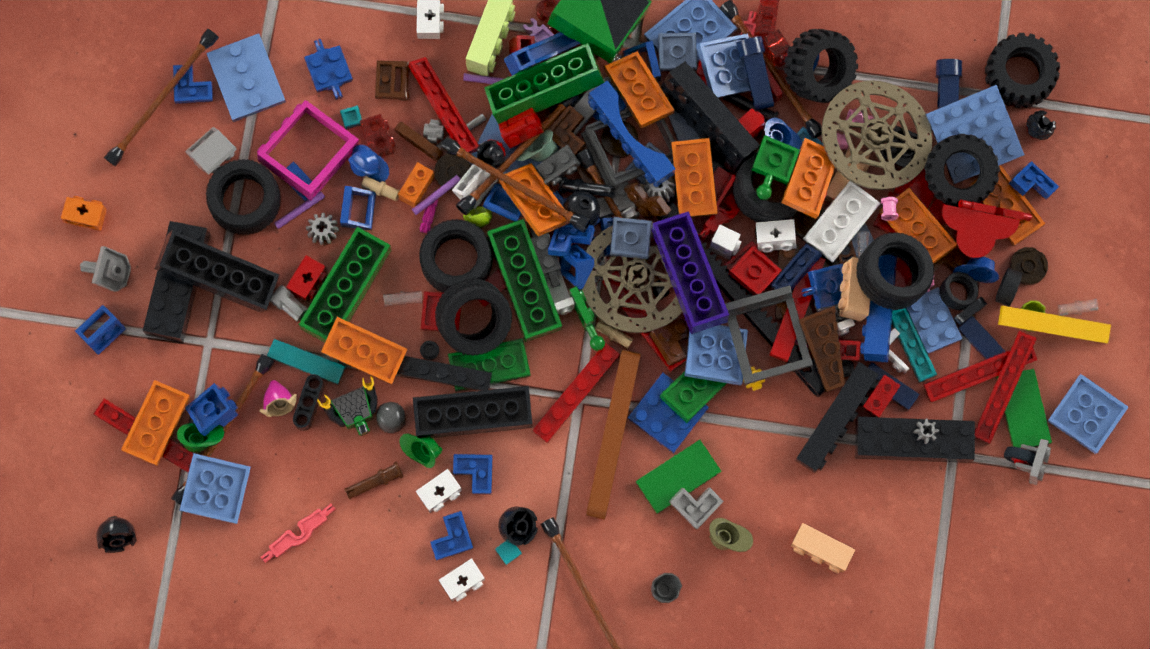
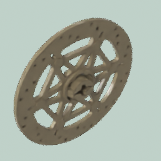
M862 81L846 87L830 102L822 121V141L831 163L845 178L865 188L889 190L907 184L925 167L928 154L932 149L931 126L921 105L908 92L887 82ZM870 95L889 98L897 102V106L893 108L871 102ZM858 99L860 103L858 109L846 121L840 119L839 116L844 107L851 101ZM867 108L870 110L874 119H868ZM874 108L885 110L889 113L883 118H879ZM862 111L864 123L852 122L853 118ZM906 112L911 116L915 124L917 139L910 137L903 114ZM895 115L896 118L894 119L893 123L889 125L886 122V120L891 116ZM898 121L901 124L904 135L893 130ZM849 127H859L861 128V133H858L850 129ZM836 131L844 133L851 156L848 158L844 156L840 149ZM850 135L861 139L856 149L853 146ZM896 137L905 143L893 142V138ZM865 145L868 150L859 155L858 152ZM890 147L902 148L901 152L893 159ZM908 149L913 150L915 154L910 163L902 170L896 171L894 164ZM880 151H886L888 162L884 160ZM871 152H875L880 162L869 160L865 157ZM861 162L883 168L885 175H874L857 168V164Z
M613 226L602 231L586 250L594 258L593 269H596V271H591L583 289H581L586 297V303L593 313L607 325L631 333L651 332L673 322L682 313L677 296L661 312L656 308L657 303L669 288H673L668 273L663 274L654 271L659 259L665 268L657 244L649 246V257L654 253L656 254L652 265L645 262L647 259L634 258V260L628 262L626 257H622L623 266H610L617 256H611L605 265H598L597 260L599 256L611 244ZM630 267L627 277L628 282L626 283V269ZM620 270L621 276L609 274L608 271ZM642 271L641 277L633 281L634 274L638 275ZM647 271H649V273H650V275H649V277H648V282H649V283H648L646 286H644V284H645V282H646V279H647ZM595 276L603 277L611 297L608 304L603 302L597 292ZM654 276L666 279L667 282H654ZM608 279L621 282L616 293H613ZM651 287H664L658 297L653 299ZM626 288L629 293L622 299H618L622 289ZM642 292H648L650 303H646L641 295ZM633 294H636L642 304L626 303L625 301ZM619 307L641 309L646 311L647 317H626L618 314L617 310Z

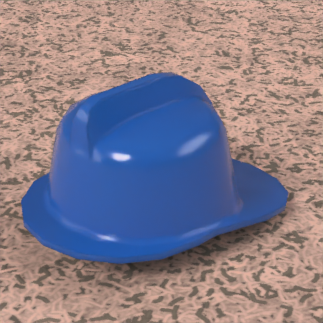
M771 118L765 123L764 135L800 149L802 144L801 138L782 119Z
M362 144L357 145L353 149L352 156L348 161L354 174L361 177L368 176L379 182H385L390 174L389 167L379 155L368 146Z
M986 257L971 258L967 265L958 266L953 270V273H966L974 281L982 283H994L999 279V274L995 271V262Z

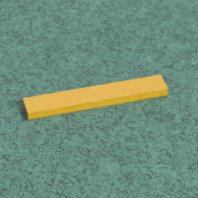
M1001 306L998 325L1105 344H1108L1111 328L1110 324Z

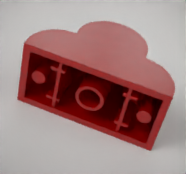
M941 204L940 213L942 220L948 227L955 230L954 241L957 243V248L963 254L972 258H980L987 255L993 249L996 239L1010 237L1016 232L1020 220Z

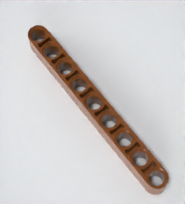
M626 350L621 352L586 516L603 520L606 518L641 356L640 353Z

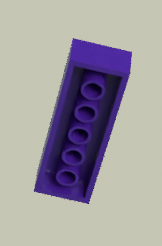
M689 211L652 223L651 232L690 333L694 334L727 323L729 318L728 310Z

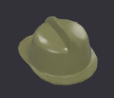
M717 518L711 522L709 538L717 549L745 552L752 547V534L744 527L724 518Z

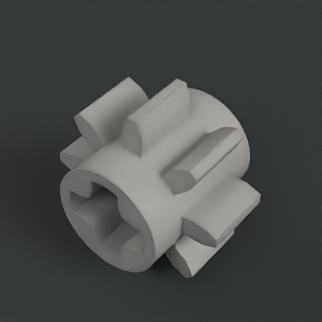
M431 119L429 124L425 123L423 137L427 138L431 143L437 144L439 139L443 140L444 126L440 125V120Z
M925 419L924 424L918 422L917 426L919 429L914 430V433H918L919 436L917 441L922 439L925 444L928 443L929 439L935 441L936 437L933 434L939 432L934 427L936 422L928 423V419ZM928 428L930 431L925 435L923 431Z

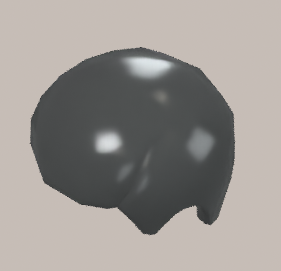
M391 401L383 403L377 410V424L379 428L387 433H395L404 427L406 415L403 407Z
M673 573L660 574L652 582V596L660 603H670L679 597L682 584L679 577Z

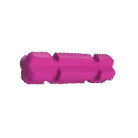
M438 199L425 208L422 218L423 223H421L419 228L420 232L427 233L430 231V224L433 222Z

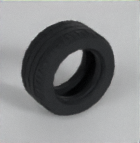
M758 151L754 152L745 159L735 174L736 177L732 184L735 203L744 215L755 222L789 220L798 210L781 202H769L758 198L752 180L753 175L757 174V172L751 170Z
M237 159L225 163L214 172L211 179H209L208 187H206V202L213 218L222 228L234 234L250 235L262 231L273 222L280 209L281 195L273 174L261 163L259 164L253 160ZM247 179L260 184L264 191L263 201L258 209L252 213L237 215L224 207V193L235 181Z
M452 219L450 221H443L437 226L435 225L422 240L419 252L421 269L426 280L442 293L451 287L452 284L464 279L476 278L486 280L491 272L493 256L490 241L482 229L480 230L478 226L466 220ZM453 239H461L474 246L478 255L474 267L469 272L458 276L448 275L441 271L435 263V256L443 243Z
M898 232L884 234L873 240L861 254L856 267V276L863 293L878 306L892 310L905 309L917 302L928 291L934 278L933 260L924 245L912 236ZM892 255L902 259L910 268L912 275L911 285L901 288L888 283L880 273L878 267L879 257Z
M476 278L464 279L452 284L451 287L444 291V294L441 295L442 297L439 298L435 311L436 326L444 340L454 350L466 355H483L488 353V351L491 352L493 349H496L506 339L505 337L511 328L512 311L506 298L493 284ZM476 299L485 300L491 304V319L483 330L474 334H464L456 330L455 318L462 305Z

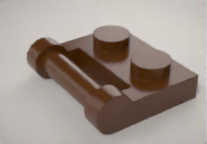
M377 60L376 99L409 100L408 75L410 68L408 65L410 62ZM396 69H401L400 92H395Z

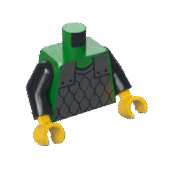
M370 376V383H365L363 377V387L330 401L328 396L324 395L326 397L325 403H321L319 399L317 400L332 422L340 427H347L348 430L356 427L359 436L370 432L366 422L373 419L372 415L376 412L378 397L372 376Z

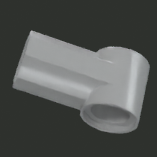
M280 285L272 294L270 302L278 309L285 311L296 322L300 321L307 308L295 299L294 295L287 288Z

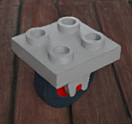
M1041 439L1038 448L1021 444L1020 448L1007 447L1004 458L1015 463L1016 469L1030 473L1029 483L1037 485L1038 480L1042 481L1045 473L1043 463H1048L1051 448L1048 447L1049 441Z

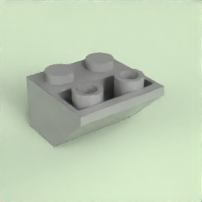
M212 127L185 152L199 169L209 175L220 168V164L225 160H230L237 148L218 129Z

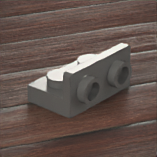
M566 145L536 167L543 176L544 183L555 186L562 181L561 178L563 176L576 172L578 170L577 167L581 164L569 145Z

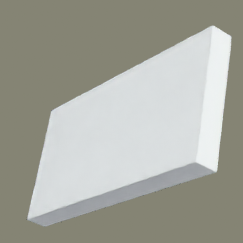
M849 181L803 240L833 263L877 209L880 202L857 184Z

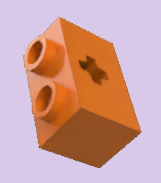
M417 162L398 193L399 200L413 208L417 206L435 178L434 171Z
M73 196V198L66 197L61 219L67 224L101 231L107 209L102 205V202L97 200L88 202L79 196Z

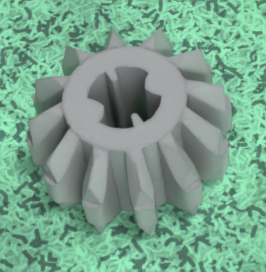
M672 177L657 187L645 180L644 190L649 197L661 196L664 201L669 202L670 197L675 195L676 184Z
M323 212L320 218L315 214V220L309 219L310 225L306 226V230L310 231L307 234L308 238L313 237V243L319 240L320 245L324 244V240L330 244V237L333 239L337 238L335 232L339 231V228L336 227L337 221L332 220V215H328L325 218V213ZM322 226H325L326 229H324L323 232H320L319 229H321Z

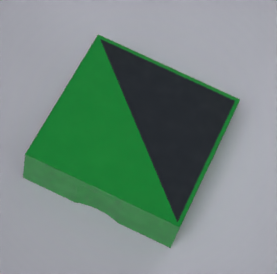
M560 0L552 11L547 24L567 37L580 42L582 45L588 43L594 54L612 63L624 46L627 37L636 29L646 15L652 1Z

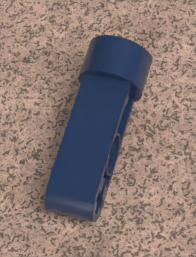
M762 36L736 42L739 58L743 59L755 111L774 107L763 57L765 48Z
M939 59L936 61L935 76L938 79L937 109L959 100V79L962 78L961 60Z

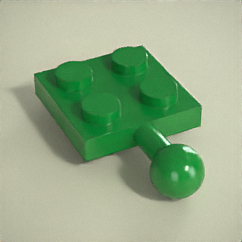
M764 135L751 169L766 176L763 185L757 188L756 194L758 198L767 200L771 197L772 190L770 186L773 179L787 185L800 149Z
M576 286L570 289L569 296L573 298L575 311L585 332L588 331L591 338L590 347L595 351H600L605 346V340L597 335L593 326L595 318L593 311L590 307H586V297L583 291H579Z

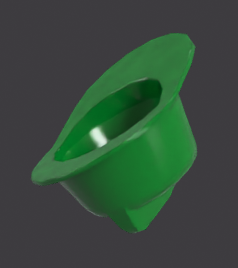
M195 423L182 425L177 432L178 440L188 451L194 453L204 451L207 447L216 445L224 437V429L220 425L215 427L206 436L199 432Z
M403 434L399 440L402 451L409 458L426 468L434 467L435 459L443 451L430 436L418 438L411 434Z

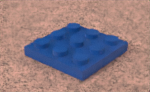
M662 373L629 415L628 419L674 454L709 407L705 405L686 423L659 397L674 382V380Z

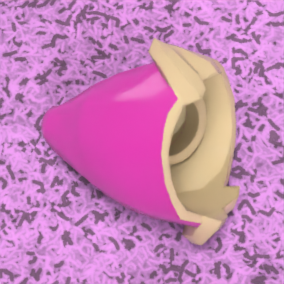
M272 380L264 395L263 409L259 411L267 417L286 415L294 409L297 394L291 395L283 385L276 380Z

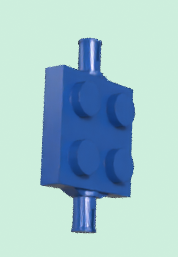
M321 39L315 40L317 52L304 57L317 93L324 90H332L335 99H341L343 95L339 87L353 80L341 47L339 45L325 49Z
M843 264L808 272L811 287L802 289L801 292L808 291L802 294L804 297L814 296L817 309L839 303L842 293L840 285L843 281Z

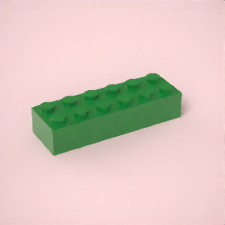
M586 43L486 86L484 89L493 116L497 123L500 124L530 108H533L535 112H539L603 84L604 80L595 55L589 44Z
M524 219L487 231L492 252L524 341L528 342L560 331L562 324Z
M357 227L298 324L300 329L325 343L337 317L349 322L391 253V245Z

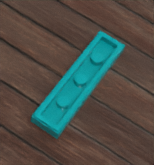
M907 308L893 310L892 326L900 333L898 339L918 382L920 383L937 376Z
M276 339L273 340L267 357L311 375L316 374L321 379L339 385L346 368L341 364Z

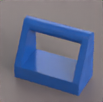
M653 41L645 42L623 51L624 57L637 51L638 53L646 52L650 72L655 80L660 82L661 74Z
M496 183L486 198L483 207L514 222L519 221L523 215L504 188Z
M345 186L340 219L341 227L354 229L359 227L364 230H371L376 192ZM353 195L368 197L365 223L350 220Z
M577 244L571 245L567 257L559 256L560 271L564 278L581 290L594 267V258ZM571 266L575 267V276L569 272Z
M102 305L75 332L99 355L126 328ZM106 313L110 318L87 339L83 333Z

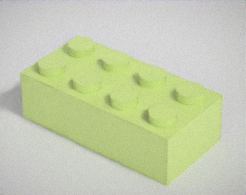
M488 0L466 56L468 71L482 76H489L490 72H494L496 55L500 56L503 45H501L503 38L506 39L509 33V21L513 22L516 12L514 11L515 5H513V0Z

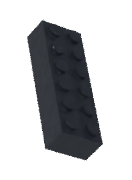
M686 61L668 73L660 88L670 104L685 119L687 125L693 128L700 139H710L711 152L733 174L740 168L747 157L757 151L760 145Z
M173 221L169 222L167 234L173 230L208 245L210 233L207 228ZM157 271L143 327L145 335L184 343L197 286Z
M173 230L167 234L154 268L157 271L260 313L267 310L279 278L277 273Z
M529 386L413 397L416 437L418 438L425 436L438 438L533 428Z
M858 417L856 419L855 459L972 463L975 460V421L928 419V423L936 422L934 427L939 432L933 434L936 437L935 441L929 439L928 443L925 444L922 439L917 441L918 433H914V430L919 429L917 423L921 422L924 424L925 419ZM928 428L924 429L923 433L926 435L930 430Z

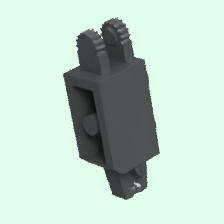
M530 228L531 241L545 280H550L552 288L560 286L558 275H561L560 263L557 256L548 254V247L551 242L549 233L538 237L534 230Z

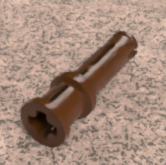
M394 462V465L386 469L381 468L377 471V474L344 488L349 500L381 484L388 485L389 481L398 477L403 478L398 463Z

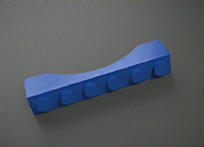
M559 32L511 53L504 58V61L513 76L581 43Z
M606 81L589 92L588 104L600 114L599 118L602 123L610 127L612 136L616 140H620L625 153H630L635 166L643 170L646 180L657 187L675 174V167L665 154L646 148L628 132L619 112V95L611 84Z

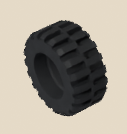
M809 29L808 32L801 33L799 35L800 38L796 37L792 42L793 46L788 48L787 52L789 53L784 61L786 62V67H784V73L787 74L786 81L787 84H791L790 89L799 97L815 102L829 103L840 91L852 85V81L856 79L857 75L855 72L856 69L858 70V63H856L858 59L857 53L854 52V45L849 43L850 40L841 33L825 29ZM826 50L829 57V67L826 75L817 82L813 74V65L818 54Z
M1018 33L1017 37L1012 34L1007 39H1002L992 50L986 62L985 74L987 76L985 80L986 84H990V87L997 85L1005 105L1010 106V104H1014L1015 108H1021L1022 105L1025 108H1030L1033 104L1038 105L1050 95L1057 84L1056 82L1060 76L1058 72L1060 70V62L1056 61L1059 57L1056 52H1052L1053 47L1051 44L1046 45L1044 43L1045 39L1042 37L1036 39L1035 34L1031 33L1029 36H1025V33ZM1014 57L1029 59L1038 69V80L1029 85L1013 81L1006 71V62Z
M971 134L952 135L941 140L928 154L924 168L926 173L925 181L928 183L929 190L943 203L959 207L958 203L961 199L976 203L985 200L993 192L999 180L998 172H1000V166H998L997 162L998 157L993 152L994 149L987 145L986 141L982 138L979 139ZM956 153L970 154L979 164V177L968 188H956L949 184L945 178V163L949 157Z

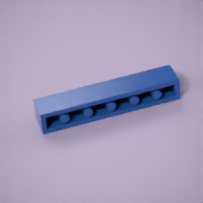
M880 256L878 264L880 273L888 283L895 286L897 256ZM871 300L869 316L865 318L867 322L862 327V336H865V342H861V354H864L865 361L888 362L893 310L878 306Z

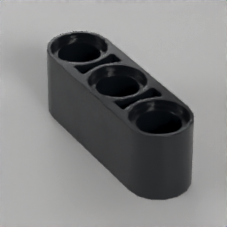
M316 374L307 377L293 416V423L300 431H306L311 427L319 405L317 400L321 399L324 390V382ZM312 381H319L320 385L318 388H310ZM310 398L314 400L312 406H304V401L306 399ZM306 417L307 422L304 425H299L297 423L298 419Z

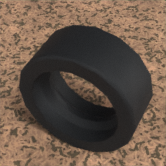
M1011 268L1006 270L997 291L996 302L1006 306L1012 304L1022 279V272Z
M955 272L942 282L939 294L946 306L959 311L964 310L976 300L978 287L974 279L968 274ZM957 282L963 285L967 290L968 298L966 300L956 298L951 293L950 283Z

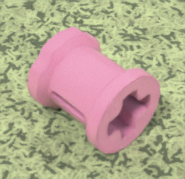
M886 197L881 199V204L883 205L882 220L893 221L898 219V214L896 213L897 198Z

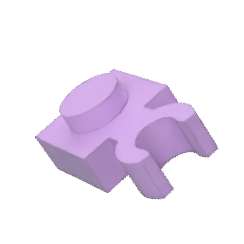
M534 18L530 19L532 27H527L526 24L523 25L524 31L530 34L529 36H535V43L554 35L544 24L538 27L537 21Z

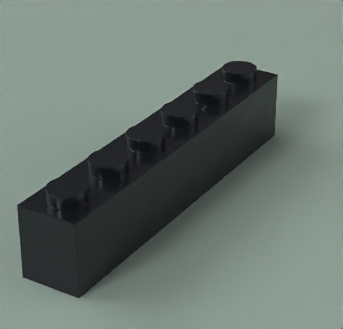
M858 363L795 461L814 473L817 469L822 470L827 462L824 458L828 453L832 455L837 447L835 441L838 437L842 439L847 432L846 424L848 421L853 422L858 415V412H856L859 405L863 407L869 398L866 395L869 389L874 390L879 380L876 379L879 375L864 364Z

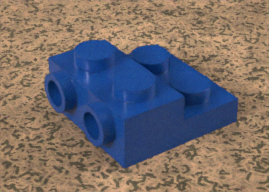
M215 383L185 407L203 436H206L219 424L223 427L238 416L236 412L238 406L233 400L228 399L230 396L229 392L224 387L220 388Z

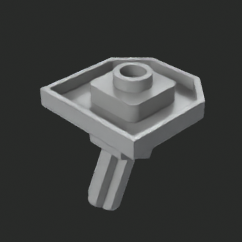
M101 246L97 263L83 261L80 264L82 272L94 274L91 282L113 292H117L127 286L131 265L125 254Z

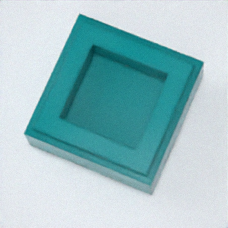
M358 105L340 110L345 129L364 125Z
M507 541L495 548L506 565L522 555L517 546Z

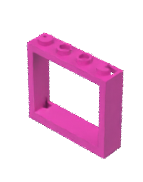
M305 100L294 108L290 118L286 117L283 120L282 127L270 135L266 145L262 144L259 147L257 157L259 163L312 201L352 155L353 149L359 145V139ZM305 113H308L346 142L310 185L269 156V153Z

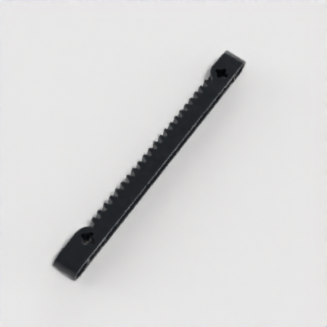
M672 201L666 202L671 209L667 215L656 216L659 221L679 215L678 207ZM702 243L717 285L729 300L733 302L752 296V294L746 295L747 289H740L742 285L740 283L736 284V280L733 277L731 278L728 272H725L727 266H721V259L715 261L717 255H710L712 249H706L707 243ZM761 309L743 313L745 318L772 347L779 330L776 329L777 322L771 323L773 317L766 318L767 311L761 312ZM797 345L793 346L789 360L785 362L786 364L803 360L801 352L796 351ZM812 360L813 367H810L809 372H804L803 369L793 372L815 396L819 397L825 392L814 360Z

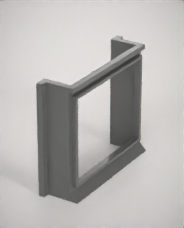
M629 109L620 112L622 120L633 116ZM663 118L656 121V124L671 152L665 156L673 163L671 142H675ZM599 120L587 125L581 136L593 155L594 162L605 185L615 186L616 190H612L614 192L617 191L620 184L640 177L645 173L641 168L635 167L618 175L615 174L594 132L608 126Z
M790 285L725 304L729 313L728 325L745 386L806 367H813L805 337L798 321L799 317ZM786 301L803 360L752 374L736 315Z

